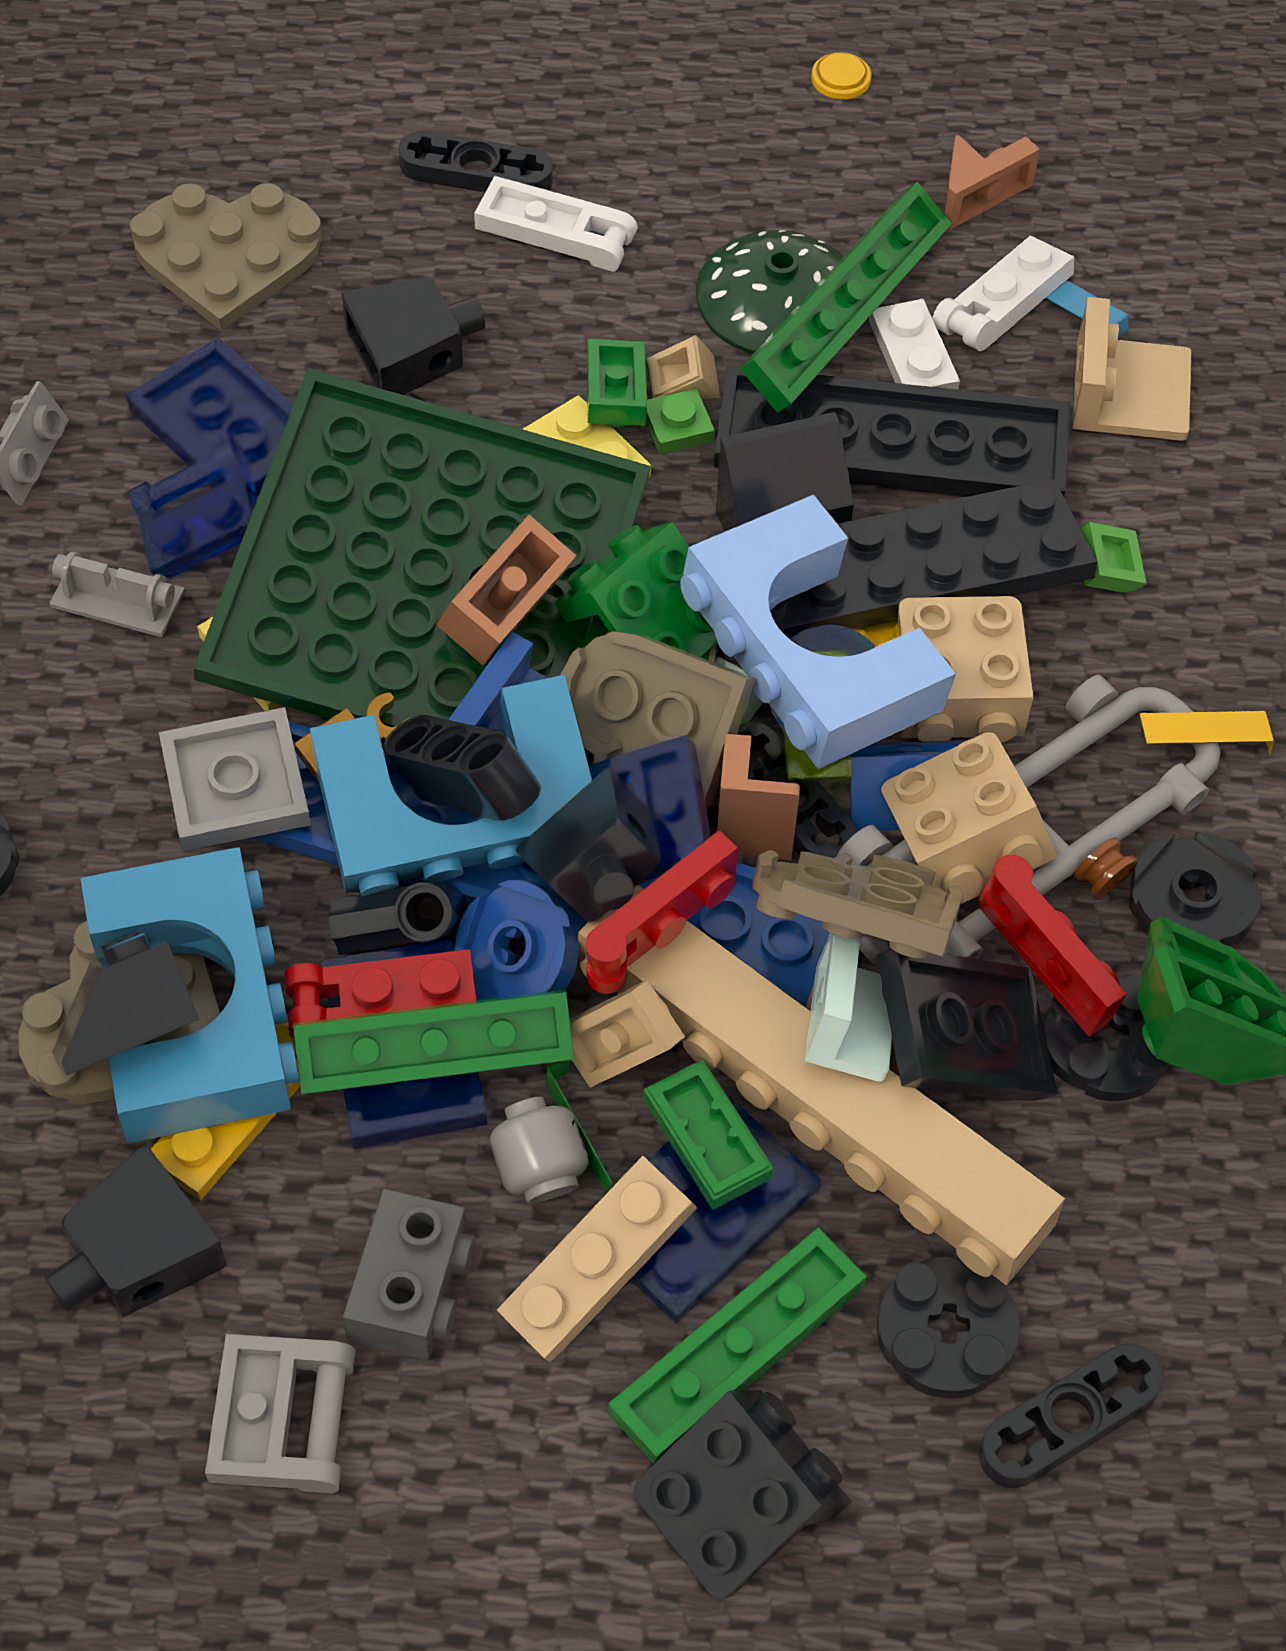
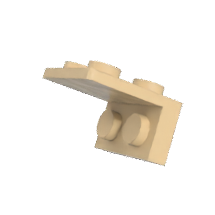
M1087 297L1077 341L1072 429L1186 440L1190 421L1191 349L1181 346L1118 340L1119 324L1109 323L1110 299Z

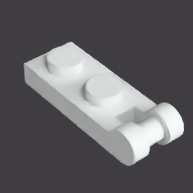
M494 176L474 213L475 229L589 260L592 266L612 272L619 268L624 257L623 245L628 246L631 243L638 228L635 219L626 212Z
M1029 236L954 300L946 298L940 302L932 318L937 330L947 335L957 333L963 336V342L978 351L987 349L1074 274V256L1035 237Z

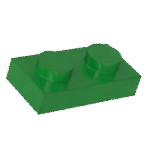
M588 339L587 423L605 424L610 427H624L627 425L646 426L647 390L644 341Z

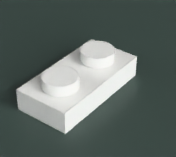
M924 299L875 309L869 316V323L895 383L959 389L960 380Z

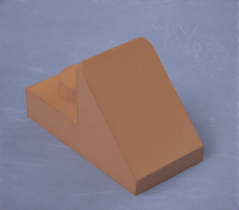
M956 135L944 215L952 223L948 229H953L1033 186L1040 149L1031 140L1024 137L1005 148L1001 147L994 150L988 157L983 158L963 138Z

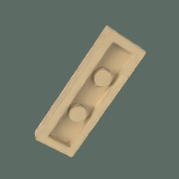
M642 1156L504 1301L497 1311L544 1359L549 1362L552 1361L572 1342L697 1207Z

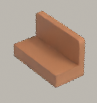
M725 734L717 831L720 830L738 847L737 856L758 857L768 850H774L779 855L778 859L791 860L800 786L795 783L748 779L751 736Z

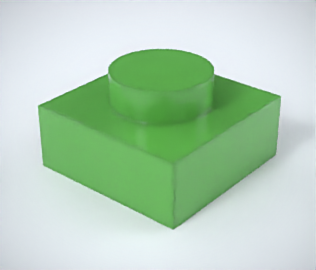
M697 388L647 400L646 424L659 455L714 442L715 429Z
M1089 522L1081 528L1097 560L1095 577L1084 580L1085 586L1117 592H1133L1147 584L1136 531Z

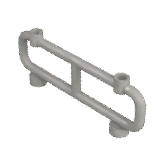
M1098 674L1079 686L1066 703L1065 710L1078 724L1014 767L1026 788H1028L1137 713L1142 711L1154 713L1193 711L1169 691L1156 687H1137L1118 696V691ZM1191 743L1195 750L1193 760L1186 765L1179 763L1172 767L1159 780L1157 785L1070 845L1043 820L1059 858L1033 870L1031 881L1033 886L1041 895H1044L1074 874L1079 865L1096 848L1109 839L1116 837L1121 841L1171 805L1182 816L1199 805L1209 793V788L1203 783L1218 768L1221 754L1219 743ZM874 825L866 826L855 833L843 845L837 855L848 853L853 858L852 865L871 867L874 855H882L913 864L917 863L906 840L893 847L892 843ZM978 908L961 921L955 922L944 954L979 959L983 953V948L977 941L996 928L985 916L981 908ZM863 933V936L860 938L859 950L871 963L879 968L877 955L890 949L889 942L885 939Z

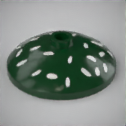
M768 230L741 236L721 246L703 265L696 287L698 309L705 323L720 339L741 351L754 354L844 255L831 245L817 238L794 231Z

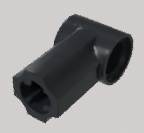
M421 882L411 886L379 891L366 896L358 894L330 900V913L328 915L331 939L334 941L339 955L443 940L457 934L468 905L461 891L456 886L447 882ZM429 893L435 895L441 901L444 908L443 919L435 929L427 927L422 922L419 914L422 899Z

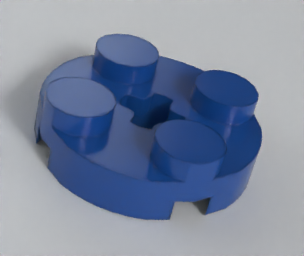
M508 880L497 885L503 887L495 889L489 896L480 894L465 911L455 942V951L470 949L476 1000L565 990L574 975L579 958L580 943L578 942V932L584 927L579 913L569 909L564 899L554 890L540 884L522 880ZM524 934L526 949L523 957L514 964L515 953L508 950L511 938H521Z

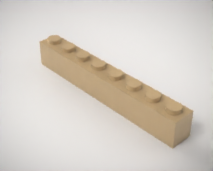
M637 885L634 888L632 898L644 889ZM618 909L608 910L597 921L587 923L578 932V942L580 943L579 964L586 977L587 958L585 942L587 935ZM687 920L681 933L670 944L663 948L652 947L627 967L626 982L616 992L620 994L648 979L685 1037L680 1041L683 1042L685 1050L694 1061L698 1062L703 1059L710 1070L715 1067L736 1082L739 1092L752 1105L766 1110L768 1107L789 1122L793 1133L805 1145L814 1150L824 1148L841 1161L848 1175L858 1185L871 1192L879 1190L900 1206V1211L905 1219L916 1229L926 1234L935 1232L956 1248V1253L960 1260L973 1272L984 1277H989L992 1274L1007 1285L1056 1226L1065 1200L1063 1196L916 1088L901 1086L900 1077L890 1069L885 1080L878 1082L805 1062L811 1011Z

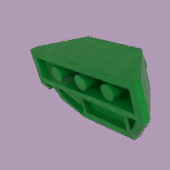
M1162 916L1150 923L1137 1000L1145 1021L1142 1027L1143 1037L1148 1048L1156 1058L1225 1085L1285 1075L1286 996L1273 979L1230 946Z

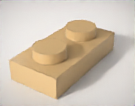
M648 979L569 1019L574 1060L572 1061L590 1088L668 1051L685 1037L671 1016L668 1007L659 998Z

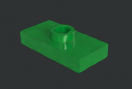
M703 1059L643 1089V1101L712 1210L773 1179V1166Z

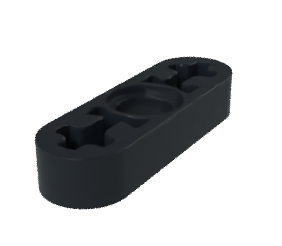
M432 131L410 133L399 144L400 169L406 177L415 181L479 192L487 191L494 176L548 191L553 184L552 161L545 152L538 149ZM422 153H429L425 156V159H419ZM448 156H451V165H446L448 164ZM471 161H481L489 165V168L481 172H469L462 167ZM500 165H504V174H500ZM527 170H533L530 177H523Z
M757 722L742 723L737 735L751 736V750L763 748V765L755 756L750 755L748 779L795 783L800 786V790L807 798L806 802L799 806L797 810L793 842L794 850L799 855L803 851L831 858L837 857L843 845L857 833L852 819L773 729ZM765 766L769 773L763 779V769ZM816 811L815 825L827 837L834 836L835 834L839 835L837 848H833L827 842L819 846L816 845L817 829L809 820Z
M1136 1344L1114 1346L999 1417L986 1429L980 1444L979 1460L983 1471L998 1485L1008 1488L1024 1487L1140 1415L1152 1406L1163 1384V1370L1158 1359L1148 1349ZM1118 1365L1127 1373L1138 1369L1144 1375L1139 1385L1140 1393L1137 1394L1130 1386L1123 1387L1110 1396L1106 1405L1113 1411L1112 1414H1108L1105 1403L1099 1393L1112 1385L1118 1373ZM1088 1381H1093L1094 1387H1092V1386H1091L1090 1384H1088L1087 1382H1088ZM1070 1399L1077 1401L1087 1409L1091 1425L1081 1433L1065 1432L1053 1421L1051 1407L1060 1400ZM1036 1417L1043 1438L1032 1444L1027 1450L1024 1458L1026 1466L1021 1467L1014 1459H1009L1004 1463L999 1460L997 1455L1002 1446L1001 1438L1005 1436L1012 1444L1020 1443L1033 1434L1036 1424L1028 1418ZM1047 1441L1051 1445L1056 1447V1449L1052 1451L1049 1450Z

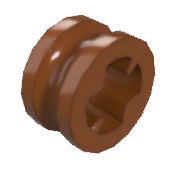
M1116 837L1109 839L1096 848L1079 865L1073 875L1080 883L1086 881L1091 884L1090 894L1096 900H1100L1124 882L1134 871L1136 863H1138V860L1133 855L1124 856L1121 854L1122 844Z

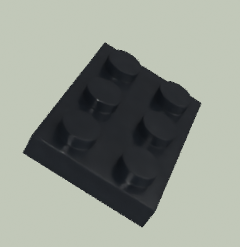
M891 948L877 955L882 981V994L886 1002L895 1049L894 1057L899 1070L901 1086L1025 1101L1044 1100L1058 1094L1031 968L950 954H943L942 957L930 953L928 958H914L900 954Z

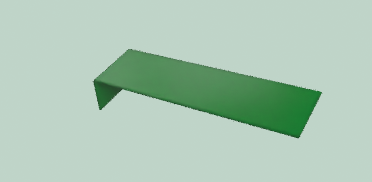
M570 1060L555 1062L547 1068L546 1086L557 1106H564L573 1113L555 1081L558 1077L569 1072ZM575 1116L589 1163L607 1194L613 1187V1183Z

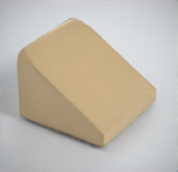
M697 335L647 358L653 398L697 388L701 399L720 398L714 355Z

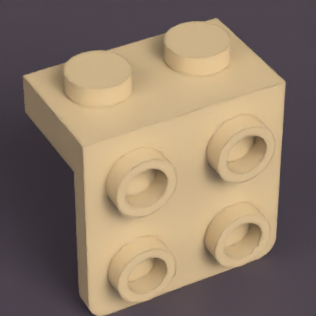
M1011 596L906 598L902 600L898 608L900 636L920 627L955 671L956 675L944 710L901 730V738H918L921 742L948 741L952 737H977L983 733L990 732L996 734L1002 743L1012 739L1014 736H1024L1033 701V690L1020 601Z
M983 733L932 759L888 779L881 787L882 794L918 866L934 871L935 876L932 885L946 892L948 886H959L963 894L961 904L980 896L985 884L990 880V875L996 862L1005 855L1023 857L1029 862L1033 870L1059 858L1033 798L1000 740L994 733Z

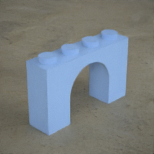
M811 495L688 547L684 573L680 584L685 601L692 610L700 611L712 627L722 651L730 657L733 656L746 674L756 679L753 687L755 695L762 702L770 704L784 723L785 731L791 743L797 749L804 750L815 766L820 769L942 712L956 673L920 627L861 654L844 657L826 656L811 652L795 644L782 633L774 622L770 610L790 597L838 577L848 537L818 499Z

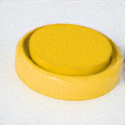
M832 53L821 57L813 65L811 73L814 87L825 96L835 99H851L860 96L869 88L872 77L868 64L861 58L849 53Z

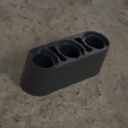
M418 715L404 721L392 730L383 745L385 754L417 798L425 802L493 820L504 821L526 811L533 805L541 791L540 782L509 737L501 731L429 715Z

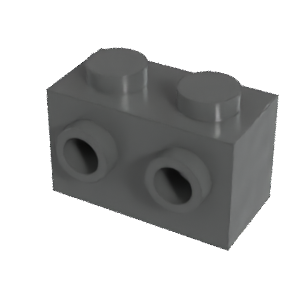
M383 1189L343 1315L347 1342L429 1361L435 1340L448 1341L457 1309V1300L448 1298L454 1276H467L476 1243V1236L467 1234L465 1207Z

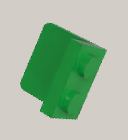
M673 521L646 530H641L639 525H634L617 535L608 544L612 553L600 563L598 560H593L576 570L567 579L571 588L553 602L567 623L598 615L609 632H624L647 636L698 657H701L717 642L712 627L700 611H694L689 607L682 594L680 583L684 573L689 545Z

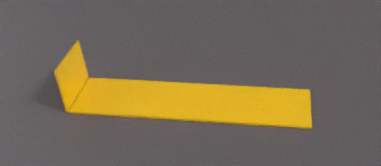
M1266 711L1139 713L1147 744L1266 741L1269 754H1271L1274 743Z

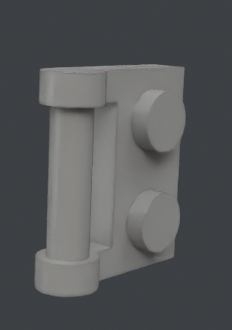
M226 1334L205 1470L208 1483L296 1488L304 1492H338L341 1466L335 1463L345 1376L353 1373L355 1348L338 1341ZM297 1369L313 1370L317 1373L306 1458L285 1457Z

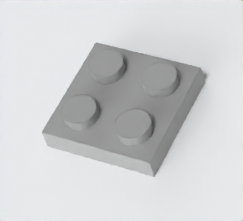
M285 707L159 732L182 851L311 825Z

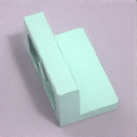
M830 933L816 966L804 1061L882 1082L889 1071L892 1033L886 1002L882 994L881 976L879 973L857 968L860 938H845Z

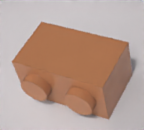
M528 515L450 602L436 626L479 663L484 665L504 643L511 631H514L556 584L577 555L532 516Z

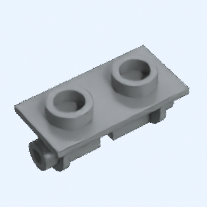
M36 381L29 395H25L22 399L15 400L10 407L11 413L0 431V490L6 491L18 505L23 504L34 482L39 478L45 462L56 442L62 436L64 428L69 421L41 381Z
M71 551L67 556L57 555L54 560L52 575L54 578L61 579V582L49 605L51 608L163 637L185 593V588L166 583L164 575L155 574L152 577L122 568L117 570L108 567L107 564L82 558L80 553Z

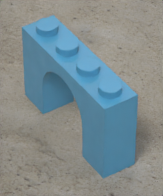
M565 675L503 687L501 689L499 711L505 734L509 737L541 786L539 797L533 805L518 816L504 821L484 817L467 824L448 825L427 820L410 810L398 797L391 784L375 715L310 728L311 748L345 894L360 891L361 896H366L379 891L399 888L400 881L423 876L426 882L448 881L462 875L464 867L488 862L489 868L492 869L507 868L524 862L515 849L592 781Z
M240 847L80 878L89 935L97 959L104 957L101 945L139 930L140 934L146 933L147 938L156 937L167 941L172 953H191L217 962L235 980L234 989L227 1005L204 1028L180 1038L136 1046L109 1058L117 1113L127 1144L291 1110L286 1084L300 1082L292 1041L278 1044L275 1025L288 1023L280 983L271 985L266 983L263 967L276 965L269 925L255 927L252 911L265 909L258 870L244 871Z

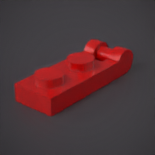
M720 830L587 935L585 942L587 958L586 975L587 982L592 989L604 994L620 990L627 979V967L652 947L663 948L670 944L681 933L686 920L704 906L707 908L717 906L731 893L736 884L738 847Z
M1005 855L996 862L991 872L990 880L985 884L980 894L979 906L985 916L1090 1037L1110 1023L1127 993L1120 986L1118 977L1113 969L1104 961L1098 960L1079 939L1068 917L1062 912L1054 910L1031 883L1033 869L1029 862L1017 855Z
M470 949L330 967H321L312 963H301L289 967L284 972L285 993L293 999V1009L288 1012L287 1016L289 1035L293 1039H295L294 1023L476 1001ZM340 996L341 1007L324 1008L320 1006V998Z

